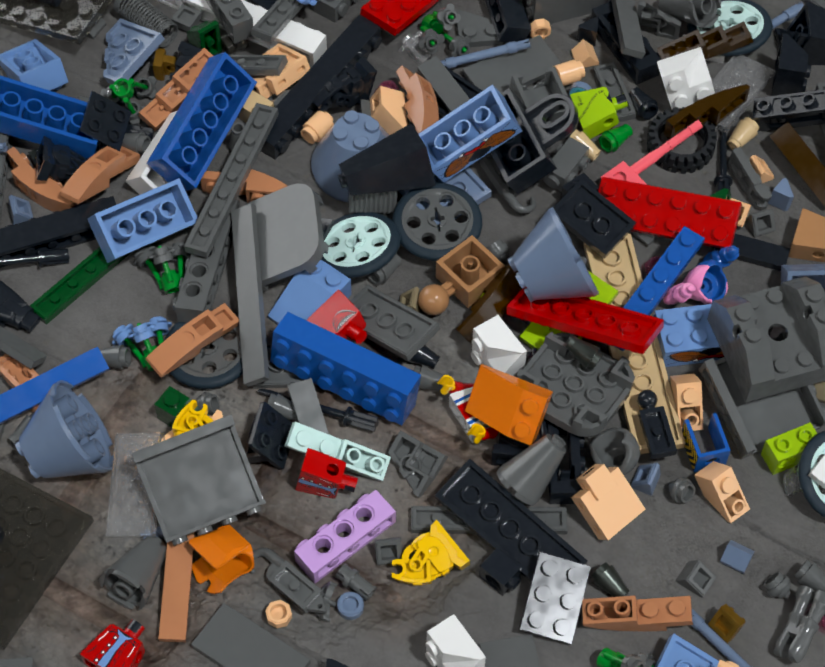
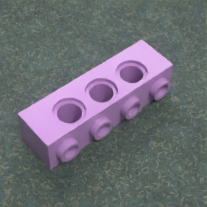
M377 490L371 494H364L359 498L355 506L351 509H344L339 513L335 521L320 527L316 535L311 539L301 541L294 551L295 562L316 584L396 523V511ZM361 517L370 518L367 522H361L358 519ZM341 532H348L350 534L347 537L338 536ZM321 547H327L330 549L326 553H320L317 551Z

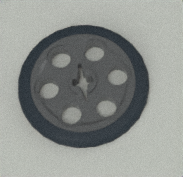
M435 183L436 186L412 189L396 205L392 221L398 227L401 234L400 244L411 254L422 259L438 261L471 235L478 240L483 226L480 208L473 197L466 191L451 184ZM442 199H450L453 204L445 207L440 204V201ZM425 201L429 204V207L427 209H419L416 204ZM435 211L437 212V218L441 222L440 232L438 231V226L434 221ZM457 215H465L468 219L466 222L459 223L454 218ZM411 220H417L420 222V226L418 228H410L407 223ZM454 233L458 235L459 239L455 242H450L445 237L448 234ZM426 236H431L435 239V242L427 245L422 242V239Z
M175 323L165 340L187 323ZM238 325L229 331L236 334L233 340H225L223 336L203 347L200 353L193 358L195 360L192 364H182L171 371L170 374L177 381L198 389L218 388L235 381L243 374L240 326ZM228 353L237 354V358L233 361H226L224 356ZM213 365L216 367L213 373L207 374L203 372L206 366Z

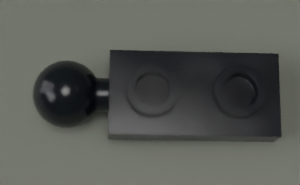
M647 389L638 394L637 402L643 408V410H639L638 417L651 459L676 455L677 448L664 406L655 407L658 400L657 395L652 390Z

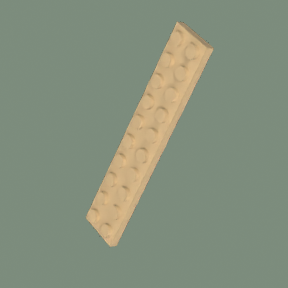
M628 234L605 259L583 242L589 271L618 290V296L611 305L623 308L643 282L631 234ZM658 337L655 338L644 354L634 353L626 349L621 351L615 346L608 345L610 356L618 361L624 356L630 361L629 366L634 372L635 380L632 390L622 407L628 430L634 435L640 446V454L649 453L638 417L639 410H643V408L639 406L637 397L641 391L647 389L652 390L657 395L658 400L655 407L664 406L676 448H684L685 441Z

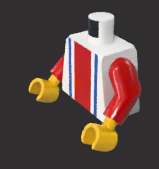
M443 375L437 382L438 385H443L440 392L443 395H446L448 392L451 393L449 396V407L470 441L478 444L481 440L496 438L499 431L465 412L474 383L457 382L451 376Z

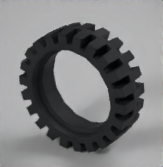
M674 107L672 112L669 109L664 110L663 114L660 112L656 119H653L647 136L648 153L662 145L659 138L660 133L665 130L666 120L679 112L678 107ZM707 121L703 128L697 131L704 140V146L700 151L693 154H677L669 151L655 163L658 166L663 163L662 169L666 171L671 167L672 173H676L677 169H680L681 174H686L687 169H689L690 173L695 172L696 168L698 170L703 169L704 165H707L710 159H712L716 147L717 132H715L714 124L711 125V122Z

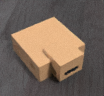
M278 43L263 55H286L288 63L280 76L250 75L257 81L253 91L267 99L273 94H280L301 79L310 69L307 57Z
M594 464L576 479L583 490H580L571 498L599 540L611 539L646 510L619 467L607 468L605 464Z

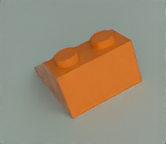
M481 364L465 412L507 437L532 445L538 436L553 391Z

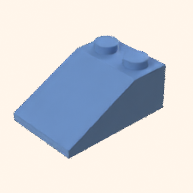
M37 39L0 54V66L10 79L49 91L58 90L62 85L68 83L61 59Z
M320 260L316 265L318 269L311 274L303 270L293 276L268 314V319L278 325L286 313L290 312L307 320L338 289L349 298L351 296V279L323 260Z

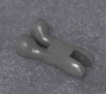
M805 585L798 587L795 593L796 601L793 610L789 613L788 622L774 647V655L780 658L788 657L794 663H800L806 655L814 634L820 628L819 623L825 615V592L821 590L815 592L812 588Z

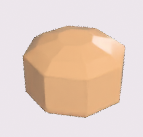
M544 18L530 23V37L533 38L540 35L545 39L551 34L550 23Z
M282 600L270 602L265 610L268 624L277 629L287 626L292 619L290 605Z

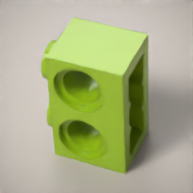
M811 422L765 441L761 456L773 475L799 465L804 448L817 435Z

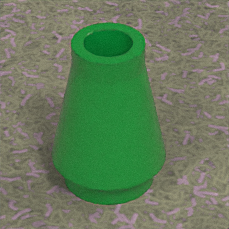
M624 124L620 127L604 131L599 138V144L604 151L615 152L632 136L633 130L628 124Z

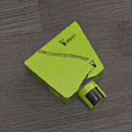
M607 87L570 94L572 101L578 109V118L582 130L590 139L618 125L619 120L616 111L628 107L624 94L611 98Z

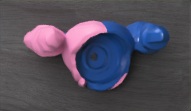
M729 246L709 252L702 262L689 271L682 283L669 289L663 297L664 304L675 305L678 302L684 303L689 298L701 301L704 304H712V301L723 298L727 293L728 284L722 268L731 265L738 258L739 248Z

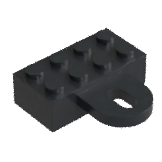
M510 88L501 93L505 97L522 132L491 151V154L506 183L517 194L557 169L547 148L567 136L574 129L578 121L576 105L564 94L548 95L525 110L521 100ZM560 109H565L563 116L550 124H546L548 117Z

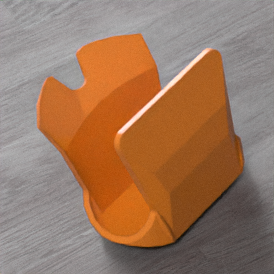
M231 525L220 526L217 530L189 540V545L202 556L193 563L194 576L199 584L210 580L211 584L207 590L208 593H222L228 584L254 569V556L251 544Z

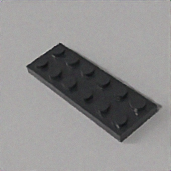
M471 459L435 494V498L493 550L498 548L521 567V574L530 582L539 552L584 565L588 562L587 559Z

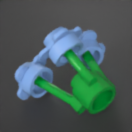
M158 316L151 318L150 322L137 323L136 327L133 324L118 327L113 332L112 337L114 340L112 344L124 345V347L128 345L140 360L142 367H147L149 371H154L145 359L157 346H151L148 338L157 337L158 344L160 345L164 342L163 335L169 333L168 328L172 326V323L167 322L166 318ZM133 340L136 343L144 342L146 349L143 351L144 356L133 344Z

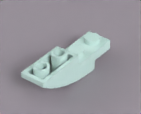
M298 422L292 423L285 443V447L305 455L307 449L310 448L345 461L346 471L383 481L391 458L357 443L336 438Z

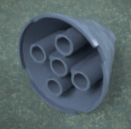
M353 110L347 111L324 135L313 151L311 170L317 185L329 196L348 202V190L346 187H341L338 175L341 174L339 164L388 137L389 134L371 116L357 113Z
M553 207L548 209L513 256L507 259L513 271L518 270L515 276L522 289L527 287L524 291L530 302L535 300L595 297L599 295L583 260L577 253L558 214Z
M63 380L57 381L51 386L22 431L19 441L15 443L16 449L21 456H25L30 464L29 470L35 478L107 473L114 469L116 465V455L111 456L109 449L113 445L109 433L86 397L82 393L77 396L71 390L73 385Z

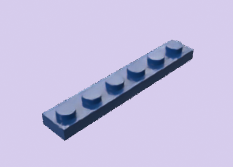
M684 226L623 308L650 316L703 245L705 238Z

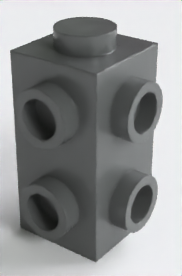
M571 137L564 144L561 143L556 149L555 156L552 158L557 169L545 176L543 182L553 189L562 191L563 185L576 178L579 171L585 170L590 161L588 157L589 147Z

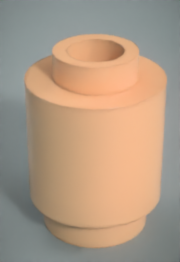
M573 59L553 66L556 68L563 86L581 81V78L585 77V68L580 60L575 61Z
M317 111L303 124V129L300 131L301 136L310 144L319 142L334 125L333 118L328 112Z

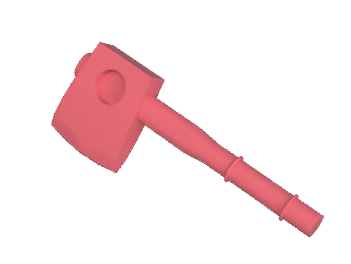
M699 120L695 121L630 167L622 161L601 176V179L602 177L647 185L638 174L657 162L663 155L673 150V148L692 135L694 136V133L702 129L703 125Z

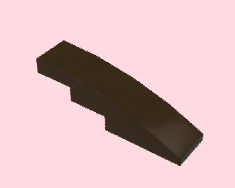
M743 21L726 30H723L720 25L700 34L697 29L656 49L661 60L701 47L704 58L709 59L731 52L754 41Z
M745 84L726 89L685 107L666 120L664 135L671 139L697 120L702 125L710 121L716 126L747 101L750 86Z
M787 122L769 137L825 207V167L790 123Z
M510 264L485 287L486 293L471 307L472 313L456 329L471 345L473 328L496 315L502 318L507 312V305L522 290L515 277L518 270L514 272Z

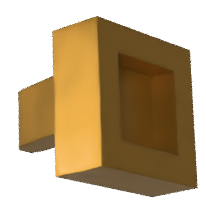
M158 48L156 50L153 62L154 76L157 80L164 81L165 75L175 72L176 57L166 55L165 49Z
M724 604L719 608L708 625L728 643L733 640L746 622L743 617L741 618L734 612L735 609Z

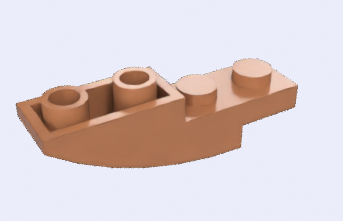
M401 66L396 73L400 79V86L407 92L406 97L408 101L404 104L408 112L407 118L414 124L415 130L419 134L439 121L437 99L429 81Z
M106 146L91 156L74 172L61 189L60 196L77 204L108 188L110 178L136 165L140 160V154L121 146L120 151Z
M15 147L7 150L8 160L13 168L11 173L14 183L27 197L53 212L70 209L77 205V203H73L69 199L60 196L63 185L59 180H54L51 176H49L47 181L37 180L36 167L32 168L30 166L27 156L23 152L20 154Z
M251 169L239 195H246L247 203L285 188L287 185L274 177ZM206 171L201 179L202 192H212L221 172Z
M225 303L211 312L206 310L168 337L145 360L162 378L197 356L203 347L239 325V318Z
M636 596L583 599L582 601L583 626L615 631H667V627L693 625L691 596L636 599Z

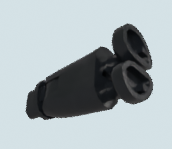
M0 280V321L19 330L23 328L31 332L40 322L41 317L34 313V308L29 306L22 297Z

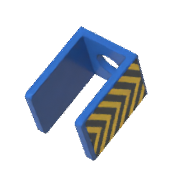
M717 413L712 414L708 426L716 450L702 454L689 419L684 420L682 433L685 449L694 473L699 472L711 462L706 461L712 458H717L714 460L715 462L724 465L727 463L731 450Z

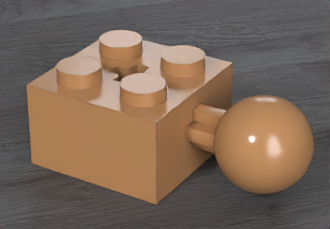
M471 235L436 261V278L442 285L431 284L424 287L418 296L419 306L428 315H439L447 309L449 297L454 294L469 308L481 298L483 292L486 293L485 287L505 268V265Z

